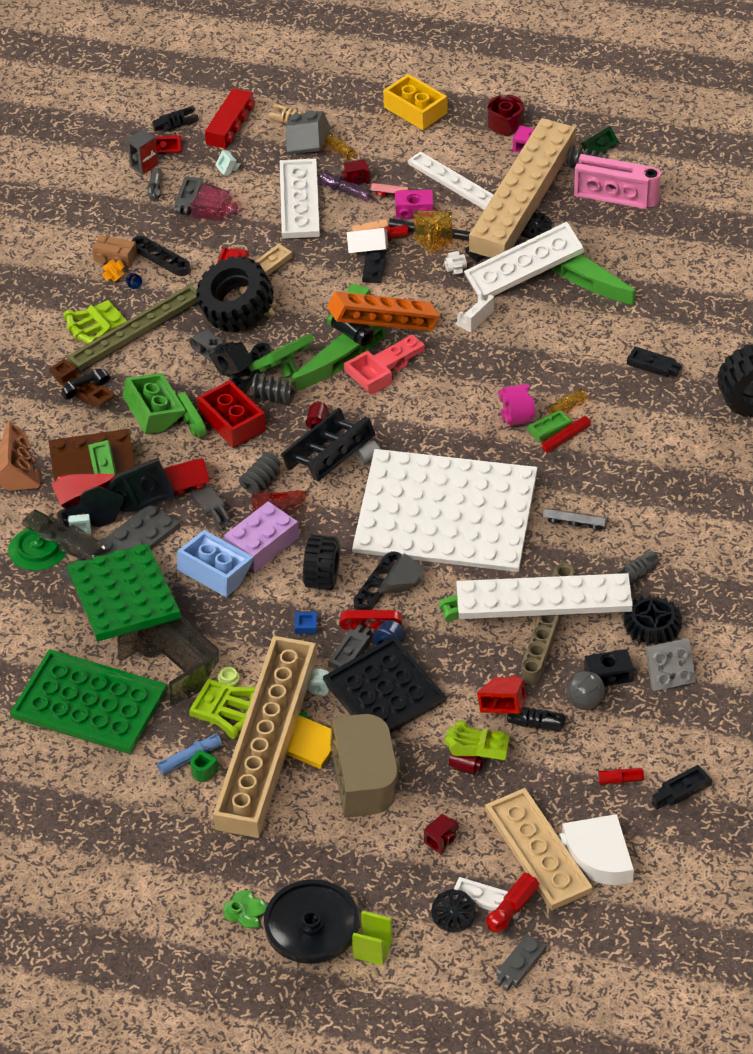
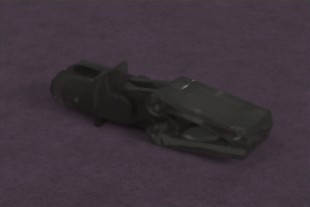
M35 509L22 521L24 527L40 535V540L44 538L48 541L57 542L60 544L59 549L62 552L81 560H93L94 557L100 556L105 551V546L102 542L75 525L66 527L63 522L54 518L53 513L48 516Z

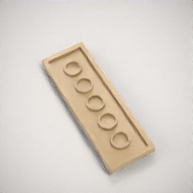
M526 788L485 804L486 813L525 872L535 877L540 883L538 891L551 911L593 892L592 885L564 844H562L560 838Z

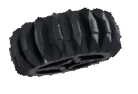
M649 595L645 599L641 596L639 600L634 599L632 611L624 613V628L632 641L637 639L639 645L645 642L647 647L650 643L658 645V643L663 644L667 643V641L672 642L674 638L678 637L682 628V616L679 607H675L674 602H668L667 597L660 599L659 595L656 598H652Z

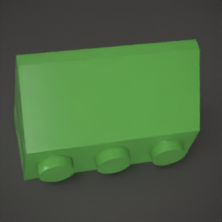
M163 373L126 378L122 397L145 434L164 432L185 414V408Z

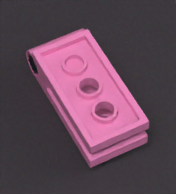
M581 154L579 164L577 163L575 167L574 196L647 209V207H653L659 203L661 172L655 167Z

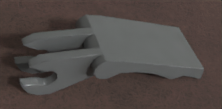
M209 485L190 492V495L202 508L204 514H211L219 530L223 528L219 524L221 520L216 511H219L227 527L231 526L227 521L229 517L224 510L223 501Z

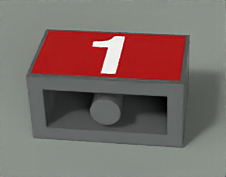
M142 129L127 139L130 168L144 175L158 165L156 138L154 135Z

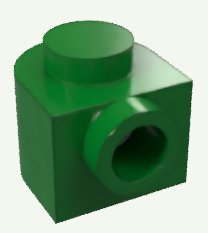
M200 749L190 760L191 774L196 781H208L219 771L217 759L212 754H207Z

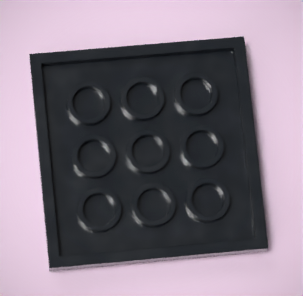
M395 636L323 676V680L329 690L350 715H375L385 721L390 734L446 701V695Z

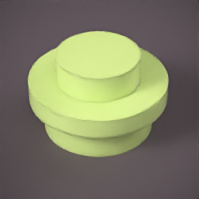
M225 667L218 674V682L233 687L239 683V673L232 667Z

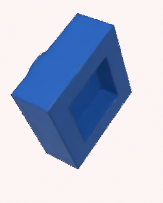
M295 612V634H317V612Z

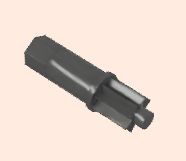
M153 168L150 175L147 196L153 201L158 199L161 188L162 171L160 168Z

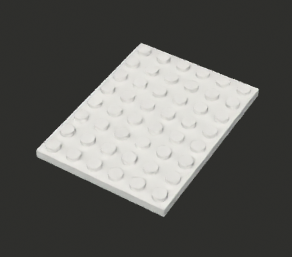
M374 449L352 551L353 553L385 556L388 552L396 551L401 553V555L407 554L413 560L519 572L537 476V467Z

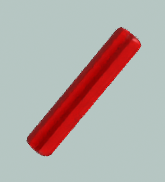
M587 416L581 417L542 442V450L546 453L551 452L591 425V420Z

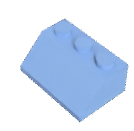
M203 530L177 551V570L227 597L240 587L254 557Z

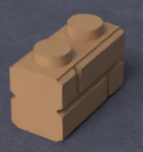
M100 235L92 248L93 259L100 264H107L112 259L115 262L120 260L125 268H130L137 255L136 242Z

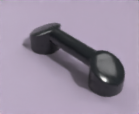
M95 369L87 375L67 381L61 395L65 400L72 399L78 393L76 387L93 380L98 386H102L109 382L111 376L104 369Z

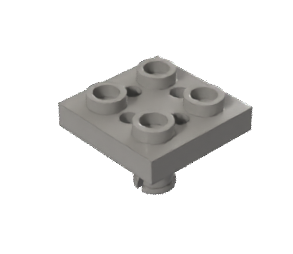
M688 638L645 647L650 684L653 691L696 682L691 645Z

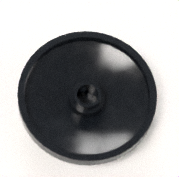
M323 880L298 881L282 888L268 903L264 914L265 934L273 949L289 960L306 964L326 962L341 955L351 946L353 933H358L359 928L358 909L349 893L334 883Z

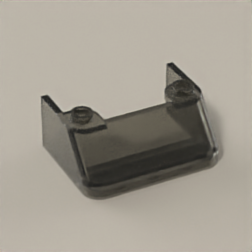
M182 616L181 619L117 636L118 659L120 661L136 652L148 658H153L163 653L185 672L169 682L170 706L172 708L199 693L219 661V649Z

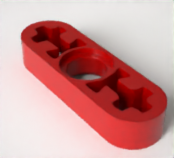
M346 610L340 614V627L343 630H355L360 624L364 626L363 630L366 627L376 630L387 620L396 621L402 626V614L397 610ZM367 619H375L376 621H375V622H368V621H366V620H367Z

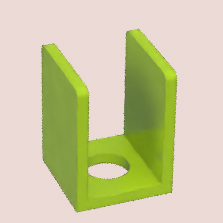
M362 911V934L353 933L352 935L353 958L383 966L392 943V920L389 917Z

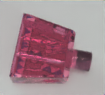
M208 183L203 184L190 204L192 218L221 221L226 213L235 215L238 210V204L231 203L229 191Z

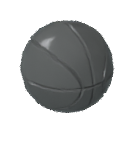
M578 672L570 678L567 684V698L576 708L582 710L593 709L602 702L605 696L604 682L593 672Z

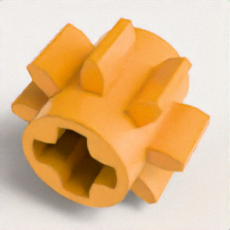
M112 259L102 267L105 272L101 275L106 281L111 279L115 282L125 274L122 271L125 266L120 260L115 262Z

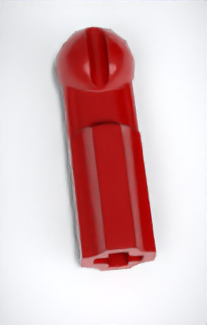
M523 873L503 897V901L496 910L488 914L486 924L490 931L501 933L508 928L509 921L516 913L520 912L538 890L540 883L535 877L529 873Z

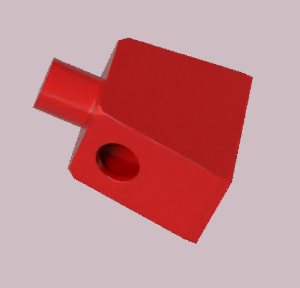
M518 676L493 678L477 692L480 713L520 714L526 701L524 680Z

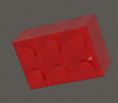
M231 380L197 397L199 415L233 448L266 431L265 413Z

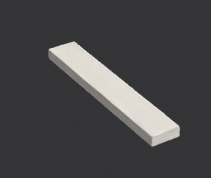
M421 151L408 160L410 166L484 210L493 197L492 193Z

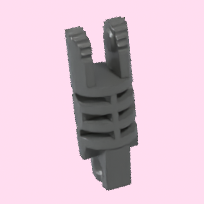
M653 551L645 553L614 574L628 573L631 585L659 564L658 555Z

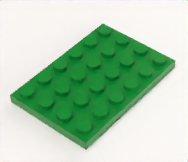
M148 543L67 565L68 574L97 642L181 619L179 608Z
M49 649L10 711V716L19 721L131 754L165 696L168 687L167 684Z

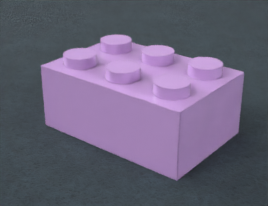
M268 501L224 535V541L253 556L254 560L249 569L256 572L299 538L298 521Z

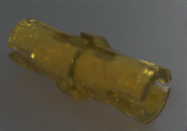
M328 133L325 143L331 146L334 152H339L347 160L355 156V150L346 145L343 139H338L332 133Z
M579 388L569 395L561 396V399L548 405L547 411L549 414L558 410L562 412L565 410L569 411L579 402L586 400L587 395L582 388Z

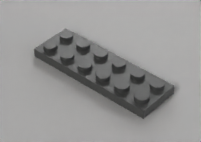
M154 504L149 505L73 563L114 553L117 550L129 549L140 544L148 543L152 550L179 529L180 522ZM65 568L60 572L61 577L73 585L68 570Z

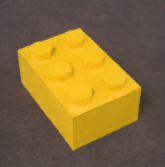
M410 74L405 75L383 90L384 108L421 130L426 129L448 113L447 96Z

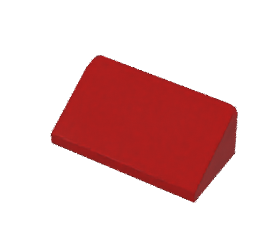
M181 135L155 137L157 154L182 153Z

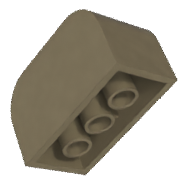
M371 714L332 717L330 746L344 818L384 812L394 801L395 787L399 782L397 771H400L399 758L394 756L396 742L395 739H391L388 725L381 718Z

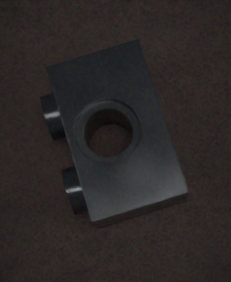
M232 341L226 345L221 343L209 355L220 375L240 373L254 362L242 342L234 343Z
M628 649L585 656L584 670L597 674L603 680L605 686L633 682L634 667Z

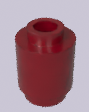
M317 401L309 407L306 426L310 430L328 416V409L325 403Z
M452 753L450 754L449 766L453 767L456 771L475 775L483 767L484 760L480 756H454Z

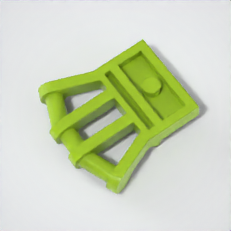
M109 300L94 307L90 305L87 310L76 312L67 310L63 313L64 320L67 321L69 333H73V337L77 341L80 340L87 344L127 321ZM95 323V325L90 326V327H88V328L82 330V328L87 327V326H89V325ZM99 332L96 336L90 337V335Z
M207 679L189 710L190 716L210 722V725L216 724L231 739H235L242 730L256 687H233ZM237 697H249L250 702ZM230 705L239 709L246 710V712L242 713L230 708H226V706ZM221 716L226 717V718H229V719H232V720H235V721H239V722H237L234 726H232L230 723H228L226 720H224Z
M460 720L455 723L454 727L447 729L445 744L454 756H480L506 760L510 735L502 731L488 732V727L481 731L468 727L465 721Z

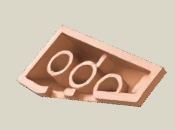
M10 421L6 423L0 443V487H4L8 491L38 488L40 486V472L36 468L34 470L32 463L36 461L27 451L31 447L26 433Z

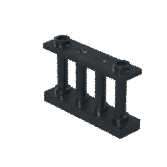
M337 408L282 452L281 455L288 470H292L299 463L308 466L313 480L319 482L376 434L369 418L364 417L356 424H352L345 420L341 408ZM341 429L347 430V431H346L343 435H341V436H339V435L336 434V433L339 432ZM328 440L333 442L328 447L321 446ZM313 452L319 453L313 459L307 458Z

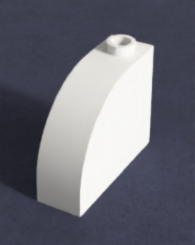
M617 814L563 823L562 833H559V838L586 878L608 885L633 883L634 869Z

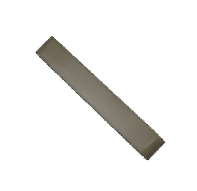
M567 563L558 564L554 569L552 577L574 576V569ZM563 615L538 616L522 661L521 678L524 680V684L533 686L540 682Z

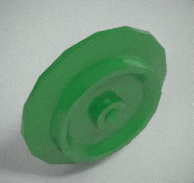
M47 526L30 527L12 538L8 547L9 557L15 565L22 569L32 571L46 570L57 565L65 557L68 551V540L62 532L55 528Z

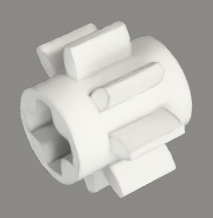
M459 251L448 253L449 257L444 259L447 272L452 271L453 275L463 273V269L467 268L465 255H459Z

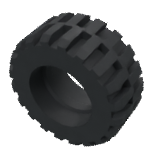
M234 256L228 257L227 260L222 259L218 261V264L211 265L209 267L210 270L203 273V279L199 280L196 290L198 305L212 326L222 331L229 329L230 332H237L238 329L243 331L249 326H255L258 320L261 321L265 317L264 314L269 312L270 304L273 303L274 299L273 287L262 266L255 262V260L251 258L246 259L242 256H238V258ZM247 287L246 291L237 299L223 301L224 297L233 289Z
M753 344L743 345V348L736 349L731 356L728 355L725 358V363L721 364L717 375V383L731 411L741 416L747 417L749 415L753 417Z

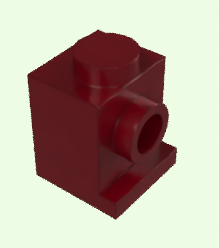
M365 159L344 163V171H341L343 182H347V185L366 182V185L370 184V171Z
M442 813L424 829V843L442 855L444 853V846L451 845L454 842L456 831L459 829L458 823L453 818H448Z

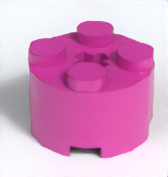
M528 383L503 387L502 390H498L499 401L503 402L501 417L503 422L506 421L509 427L535 422L534 418L531 417L535 416V405L533 396L528 395L527 392L530 389Z

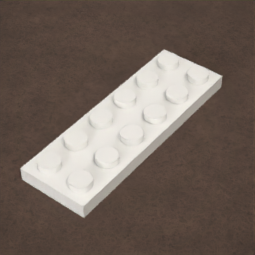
M316 159L280 160L282 239L320 237Z
M565 222L465 270L464 273L477 296L483 292V298L486 300L489 295H497L584 253V248L569 224Z

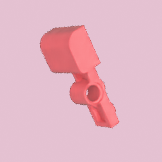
M412 334L374 356L367 350L344 363V371L369 394L373 395L392 384V372L390 369L393 368L397 372L400 371V368L404 369L410 358L425 351V345Z

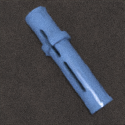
M215 733L200 742L195 741L189 748L156 763L157 768L162 776L189 763L199 749L209 753L214 749L222 747L221 739Z

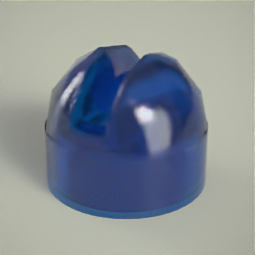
M130 273L126 277V284L131 289H137L142 284V278L136 273Z

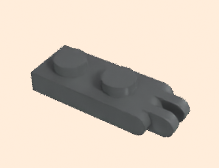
M184 177L175 201L177 213H181L182 209H184V214L194 210L203 186V178Z
M360 624L355 630L350 629L328 660V667L337 669L361 655L371 640V629L366 627L363 631L364 626Z
M526 934L498 969L495 985L500 987L505 980L504 990L508 991L512 985L517 987L546 951L547 945Z

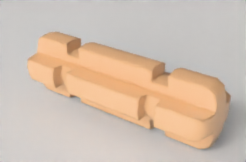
M380 220L379 223L374 221L364 223L362 226L353 225L352 232L387 228L389 225L387 220Z

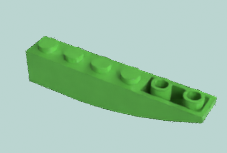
M582 254L550 268L565 279L591 292L626 304H635V289Z
M369 325L370 329L374 331V337L366 346H361L345 334H341L291 376V385L295 381L296 391H299L343 370L344 363L367 350L369 351L386 336V327Z

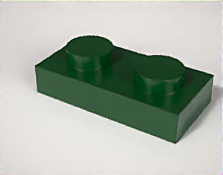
M611 126L580 144L584 151L586 148L589 149L590 155L593 150H596L597 156L600 152L607 150L619 141Z

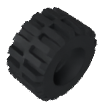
M310 535L306 543L303 562V581L305 587L332 590L335 586L340 560V544L337 537Z

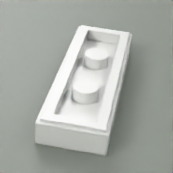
M461 877L458 878L454 890H462L467 893L474 901L475 906L490 911L496 910L508 892ZM453 895L454 900H456L458 895ZM520 912L516 913L513 918L518 919Z

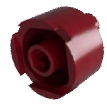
M501 95L493 97L488 102V128L504 136H511L517 132L520 125H524V106L522 100L517 96L507 95V97L501 98Z

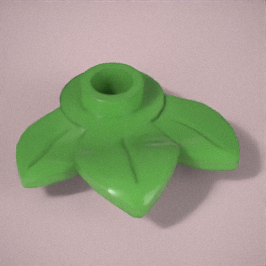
M243 890L234 894L233 899L224 904L223 913L230 922H239L246 928H259L260 922L257 917L265 914L267 904L261 899L253 898L252 891Z

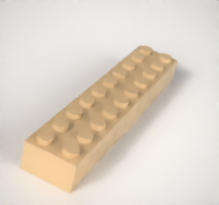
M541 118L470 232L469 252L492 258L513 248L565 162L571 146L575 145L576 127Z
M278 636L272 637L213 813L215 830L255 838L260 837L317 660L316 643Z

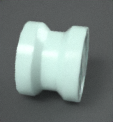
M323 669L312 671L311 680L307 688L311 694L322 696L328 694L329 688L323 680V676L328 674V671Z

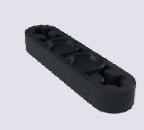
M136 236L132 239V241L136 242L137 254L177 276H186L190 273V263L183 257L147 237ZM152 251L158 252L156 254H150V252ZM172 259V261L165 262L163 260Z
M258 343L249 354L253 361L270 353L271 347L267 343ZM247 367L240 373H236L231 381L246 394L252 385L255 374H260V371L257 369L251 372L249 367ZM242 376H249V377H250L249 379H245V380H244V379H241Z
M391 551L383 557L353 600L354 610H372L384 593H372L368 589L380 587L385 578H380L378 575L382 573L388 574L395 563L394 560H398L402 556L401 553Z

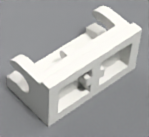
M385 228L347 232L349 253L385 250L388 248L387 229Z
M481 292L478 295V302L464 315L462 311L457 315L456 325L472 333L494 312V296L489 295L485 301L483 298L484 294Z

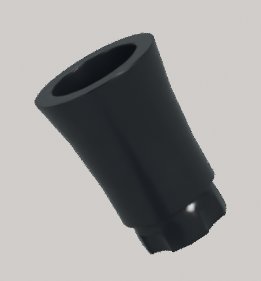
M334 317L331 319V326L334 329L342 332L361 346H366L374 337V331L370 329L369 325L336 322Z

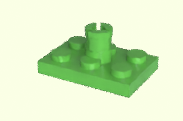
M310 333L289 342L255 360L248 367L251 372L257 369L261 372L279 365L284 377H287L298 371L292 356L296 355L297 350L301 352L309 348L308 344L314 341V338Z

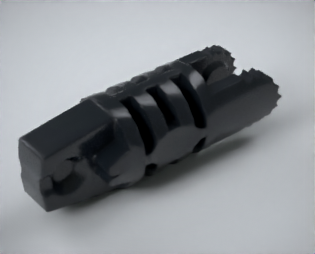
M190 106L160 116L159 119L152 122V127L155 132L163 129L168 131L172 128L197 122L199 117L198 115L185 117L195 111L194 106Z
M523 707L520 714L507 713L508 723L551 731L562 730L566 719L562 713L548 710L543 711L542 709L536 710L535 708L530 709L528 707Z

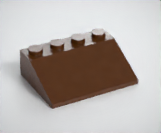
M129 429L48 440L54 482L62 475L94 474L88 445L105 440L110 442L116 474L135 467Z

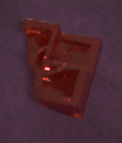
M295 490L280 493L262 492L252 494L253 510L259 509L268 501L276 507L297 505L306 498V491Z

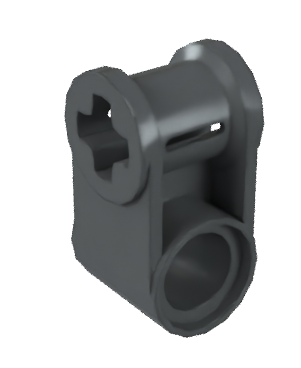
M204 329L189 339L192 349L197 350V353H200L211 362L212 360L209 355L214 352L216 346L223 343L222 339L213 334L209 329Z

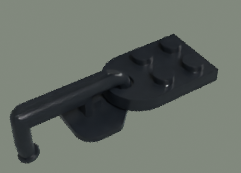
M159 457L118 473L110 480L108 488L96 486L84 491L80 496V503L58 511L57 523L59 530L67 531L69 529V521L66 520L68 516L79 515L85 512V514L90 516L91 525L102 527L114 522L119 511L134 512L174 496V490Z

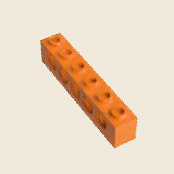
M338 291L334 292L327 305L336 322L432 331L440 317L431 302Z

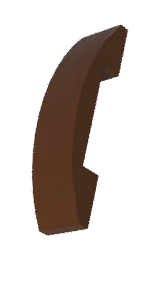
M65 359L49 368L50 373L63 387L67 381L82 377L78 374L77 367ZM88 382L76 387L78 393L75 396L93 407H102L116 397L112 391L103 385L98 388L93 383Z

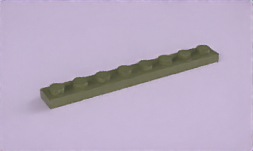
M192 285L184 287L67 356L68 362L77 367L79 372L196 304L197 289Z

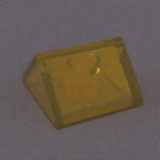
M414 210L415 241L431 254L452 243V212Z

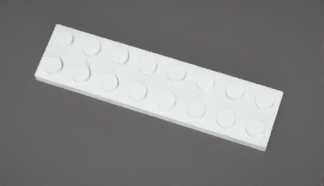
M628 573L457 581L459 619L632 611Z

